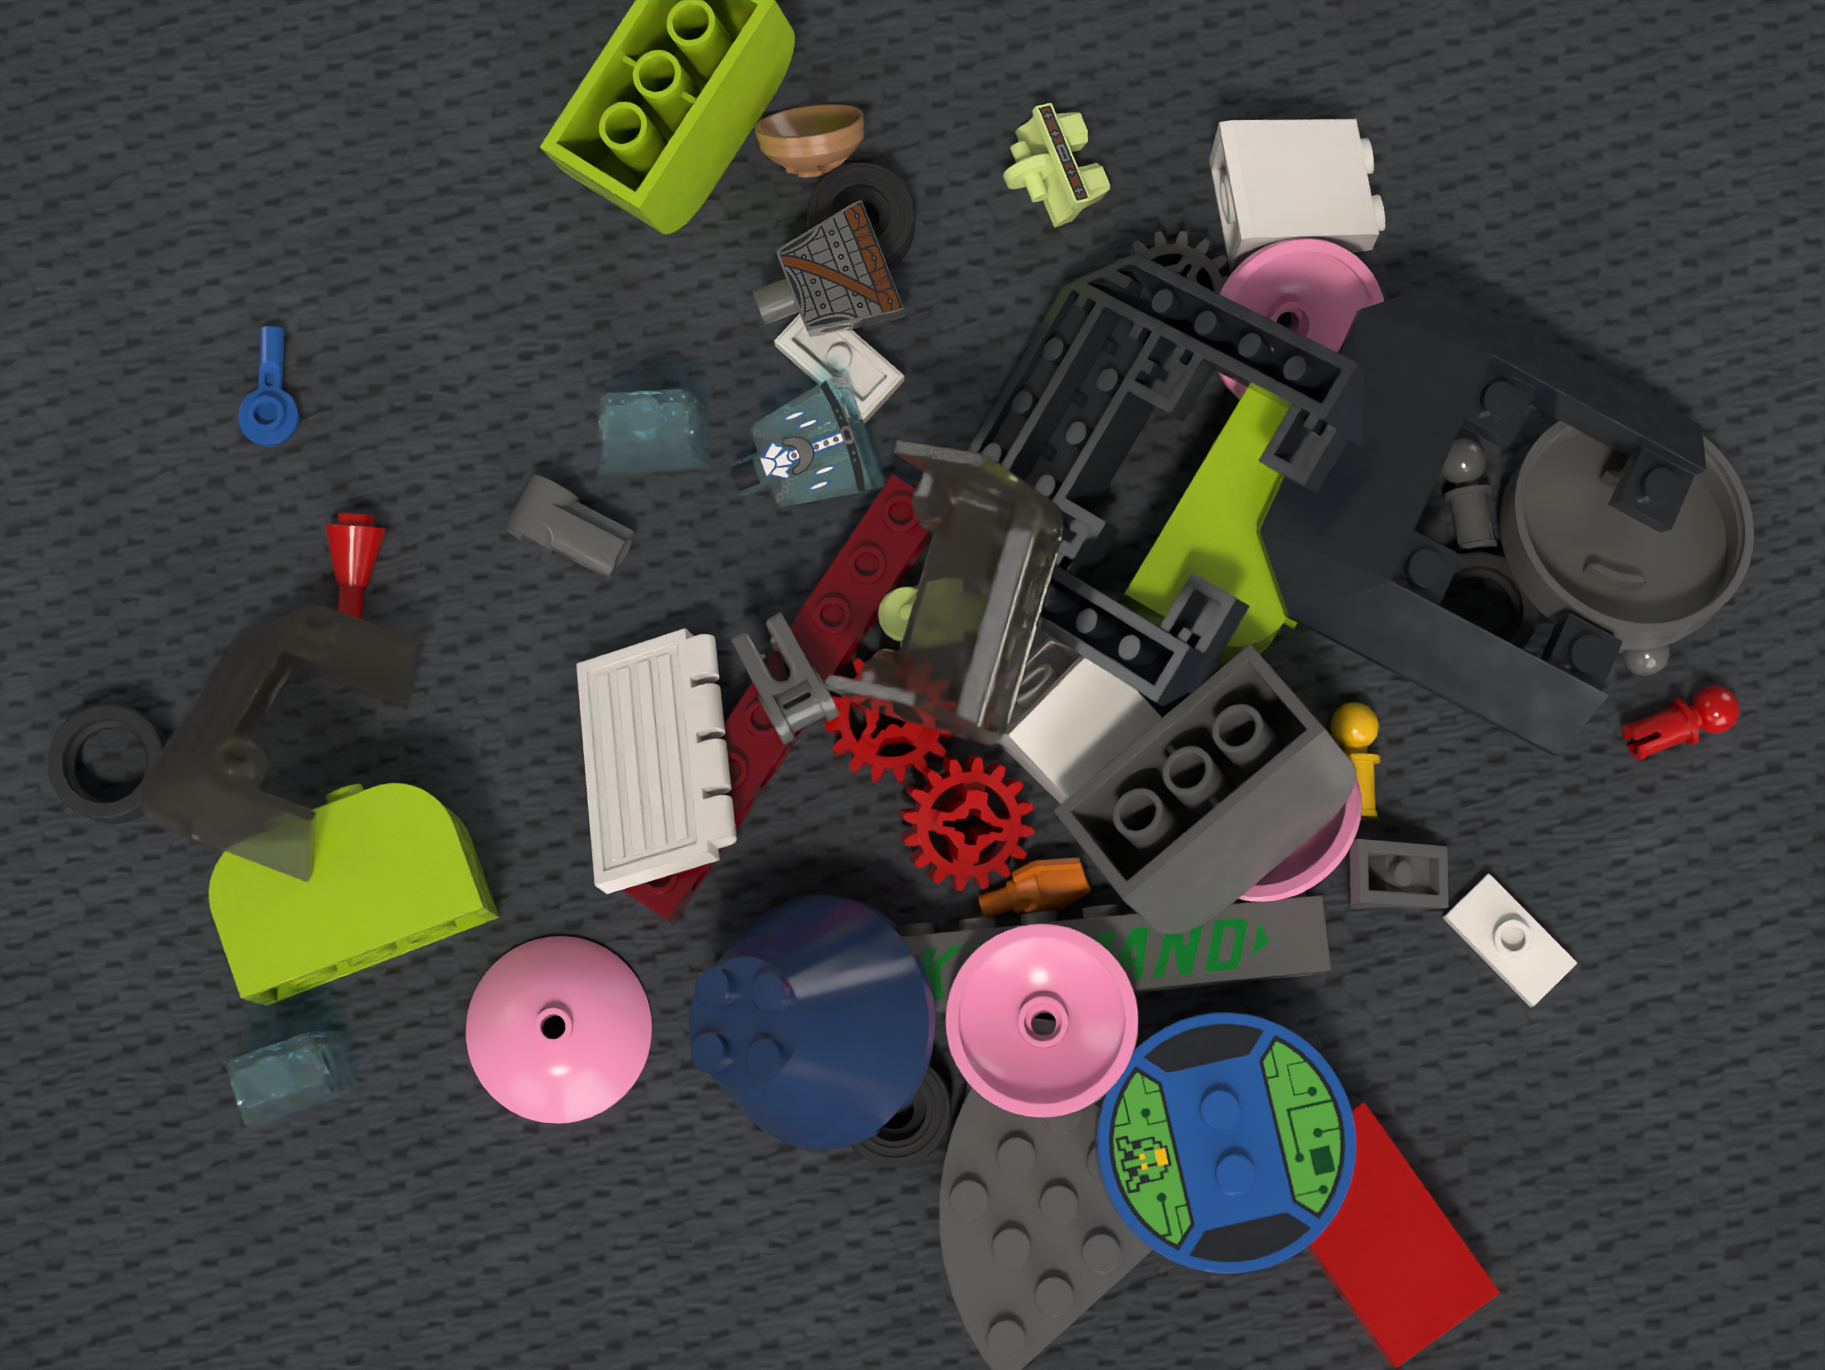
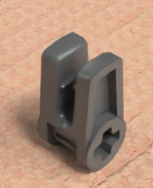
M780 612L770 617L766 623L769 634L772 637L771 644L773 650H779L790 671V677L786 681L778 682L773 678L767 667L768 660L764 653L760 654L747 632L732 637L731 641L759 693L758 698L781 742L785 745L795 740L793 733L823 717L830 721L840 715L815 667L810 666Z

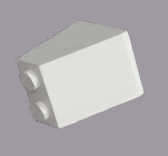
M1356 119L1230 120L1219 122L1209 162L1231 273L1256 251L1269 244L1286 239H1322L1339 245L1351 253L1372 250L1379 231L1385 229V213L1380 195L1371 196L1367 174H1372L1374 171L1373 152L1369 139H1360Z
M1051 636L970 716L1060 804L1162 719L1136 689Z

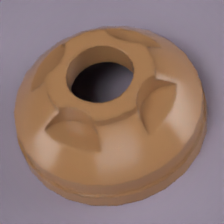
M819 104L792 108L761 119L755 126L756 138L761 152L776 164L785 167L786 173L797 174L798 177L822 176L838 167L844 166L845 160L859 146L865 134L864 113L856 107L840 104Z

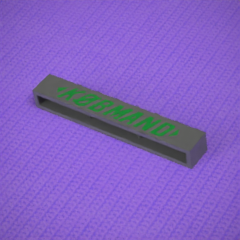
M1305 891L1276 901L1244 903V900L1237 899L1207 923L1179 934L1160 933L1139 914L1120 915L1119 905L1083 908V919L1058 921L1057 911L1026 913L1020 915L1021 925L996 927L995 917L964 919L958 921L959 931L934 933L933 923L896 927L897 933L903 939L912 955H919L925 967L933 995L935 1013L946 1012L949 993L957 974L967 959L980 946L1007 930L1033 924L1067 927L1079 931L1100 943L1119 962L1131 983L1134 993L1322 975L1331 971L1322 895L1306 897Z

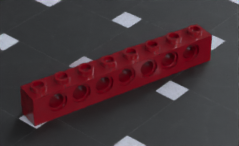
M893 474L789 627L810 666L815 667L828 692L835 685L837 675L843 673L879 619V605L884 596L901 586L944 522V507ZM774 650L768 658L767 667L773 678L778 682L786 681L790 677V671L779 650ZM753 682L724 723L725 734L717 738L726 741L731 790L722 795L730 796L733 800L736 831L806 728L804 727L793 733L795 740L783 745L758 698L759 693ZM726 846L718 849L719 857L726 848ZM716 861L628 887L621 891L674 926Z

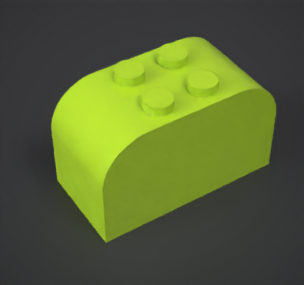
M635 0L542 142L540 148L567 175L662 234L674 233L690 221L704 204L777 92L793 55L795 45L794 31L775 0Z
M1247 388L1126 590L1122 600V604L1161 626L1193 572L1250 606L1218 659V662L1226 665L1249 644L1259 654L1262 653L1270 645L1283 624L1292 629L1297 625L1296 622L1284 616L1256 534V530L1282 476L1258 460L1289 409L1250 388Z
M389 783L364 790L362 784H353L326 795L328 804L304 813L302 806L276 812L266 818L268 827L249 833L230 845L219 858L212 872L209 885V903L241 999L267 1006L499 918L471 837L459 817L431 794L412 785Z

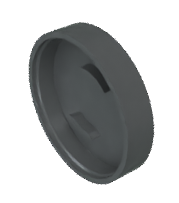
M1558 421L1546 430L1533 444L1511 475L1505 488L1500 511V535L1506 561L1516 582L1531 603L1554 624H1556L1559 615L1571 613L1622 640L1620 649L1646 650L1673 644L1688 637L1708 622L1728 602L1742 583L1750 565L1754 544V522L1746 491L1732 465L1711 441L1703 436L1707 471L1695 475L1672 530L1660 533L1608 505L1629 457L1562 421Z

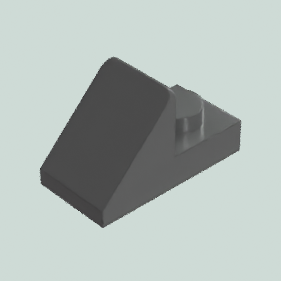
M1354 839L1349 848L1350 909L1377 907L1449 908L1447 846Z

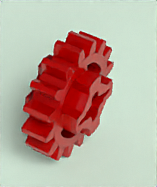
M883 650L877 651L876 666L870 668L859 658L855 659L853 665L856 677L853 680L839 674L835 678V684L843 692L842 697L834 696L831 698L840 716L824 723L826 733L841 734L842 736L832 747L833 753L836 757L849 752L853 755L849 771L854 775L861 771L865 765L871 767L872 783L874 784L880 783L885 771H893L898 785L905 784V769L914 767L916 772L924 777L922 769L927 766L925 760L927 756L931 755L939 760H944V757L947 756V751L938 742L940 737L947 739L955 738L956 727L944 722L943 717L956 713L957 704L955 701H941L940 696L948 690L949 682L944 678L931 683L928 678L932 671V663L927 660L915 670L910 667V657L907 651H902L897 664L888 663L887 656ZM882 679L901 680L896 687L876 690L869 685ZM923 694L927 698L932 710L933 719L930 730L916 718L915 706ZM903 700L904 705L901 710V716L905 725L900 728L895 724H891L886 730L882 729L878 734L880 715L876 710L879 707L891 710ZM852 705L866 716L867 727L861 734L859 741L855 739L849 724ZM906 744L911 749H914L910 753L898 757L879 756L886 746Z
M969 754L965 768H961L955 758L947 756L944 757V773L939 775L926 766L922 769V773L928 784L923 789L910 785L906 788L905 791L916 802L913 808L898 810L900 818L912 823V829L906 830L899 835L900 842L906 846H918V849L909 858L911 863L917 868L932 862L927 877L933 882L939 884L949 873L950 885L957 891L964 890L968 877H972L978 887L986 889L989 885V872L994 870L1004 878L1011 875L1009 867L1005 862L1010 855L1018 859H1025L1027 853L1017 845L1019 837L1033 836L1035 829L1021 822V816L1028 814L1034 808L1033 804L1026 799H1015V796L1024 786L1020 780L1012 777L1001 782L1006 767L994 761L983 772L982 758ZM954 786L953 793L938 805L934 804L944 791ZM986 786L991 788L999 798L1004 814L993 812L987 805L988 793L985 791ZM970 812L989 825L977 823L976 826H966L963 833L945 820L956 822V819L967 818ZM928 831H934L944 837L946 840L945 852L948 853L947 859L940 856L930 841ZM993 841H998L992 850L979 858L980 852Z

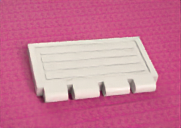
M684 628L577 663L595 886L608 894L718 861V849L734 844L737 838L733 800L730 796L722 795L731 790L727 744L726 741L717 739L725 734L721 688L719 685L714 684L719 679L715 637L708 634L693 636Z

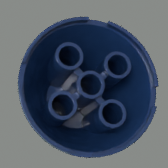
M811 895L783 902L771 908L751 923L714 967L707 968L697 978L696 992L692 999L689 1013V1033L692 1043L690 1049L691 1059L700 1071L709 1073L756 1126L770 1136L787 1144L806 1149H834L858 1144L880 1133V1128L901 1107H907L922 1084L928 1069L935 1035V1010L931 986L925 967L919 955H912L903 939L894 930L897 925L871 906L850 898L832 895Z

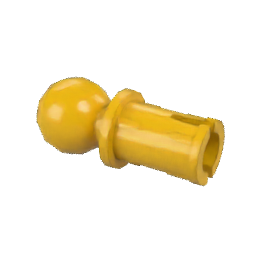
M1351 702L1342 705L1336 710L1332 716L1330 730L1333 739L1343 747V752L1355 767L1362 798L1360 820H1370L1377 818L1374 765L1380 763V756L1368 754V746L1373 743L1377 736L1379 723L1376 714L1367 705Z

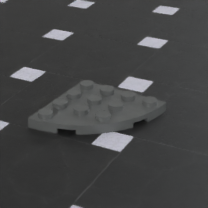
M972 1087L952 1130L943 1164L939 1195V1232L943 1261L952 1296L965 1328L991 1370H1021L1152 1251L1122 1222L1103 1188L1098 1171L1095 1146L1096 1125L1100 1108L1095 1102L1067 1115L1044 1118L1028 1117L1009 1112L992 1104Z

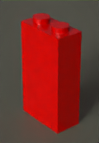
M1365 1102L1351 1107L1356 1130V1158L1347 1195L1329 1226L1306 1248L1388 1365L1397 1368L1496 1297L1500 1292Z

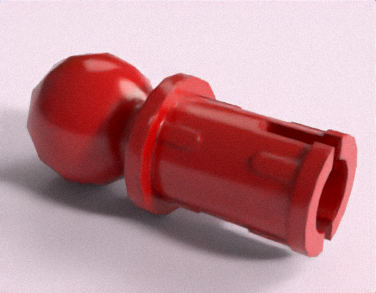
M1718 685L1707 686L1700 690L1694 696L1689 707L1682 699L1676 698L1670 701V708L1633 723L1628 722L1622 725V735L1625 740L1632 737L1634 740H1638L1626 745L1627 749L1636 761H1641L1646 756L1682 742L1690 746L1696 744L1699 741L1698 729L1712 734L1723 733L1736 723L1740 714L1739 701L1730 690Z

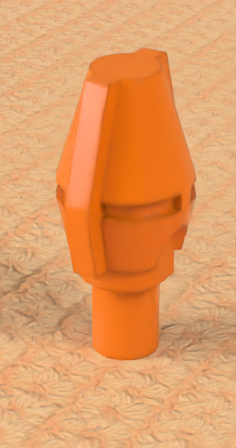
M1079 858L1037 860L1013 871V879L1006 881L1007 887L978 895L984 917H993L1012 910L1016 914L1041 911L1058 912L1091 892Z

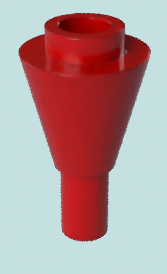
M338 513L337 525L325 524L336 585H339L338 625L362 626L364 587L368 586L386 532V528L374 527V515Z

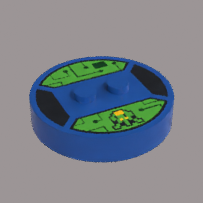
M1211 1013L1194 1016L1167 1026L1149 1037L1133 1051L1125 1071L1104 1095L1101 1102L1095 1135L1096 1159L1102 1185L1112 1207L1126 1227L1142 1243L1163 1257L1186 1267L1223 1274L1245 1273L1268 1268L1293 1257L1315 1241L1329 1226L1338 1213L1351 1184L1356 1158V1130L1352 1110L1341 1082L1326 1060L1308 1042L1287 1028L1263 1018L1238 1013Z

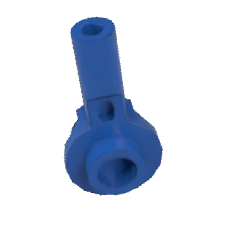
M266 326L260 329L258 389L245 397L240 404L238 412L239 427L244 435L256 445L264 447L278 446L288 441L296 432L300 419L298 406L293 398L282 390L285 330L274 326Z

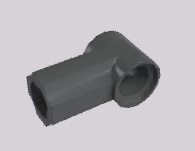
M533 474L504 529L518 539L522 535L532 539L543 546L541 551L551 554L554 550L577 564L611 580L631 548L636 536L634 531L579 503L581 500L576 495L545 477Z

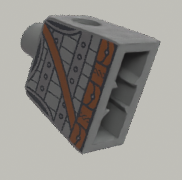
M862 200L849 205L780 247L776 253L785 278L752 290L765 325L799 312L810 337L888 322L906 316Z

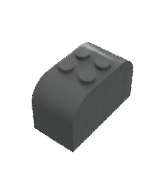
M1249 644L1053 811L1126 903L1158 932L1163 934H1179L1195 929L1219 915L1322 829L1340 811L1349 798L1355 784L1356 770L1353 763L1325 728L1254 647Z

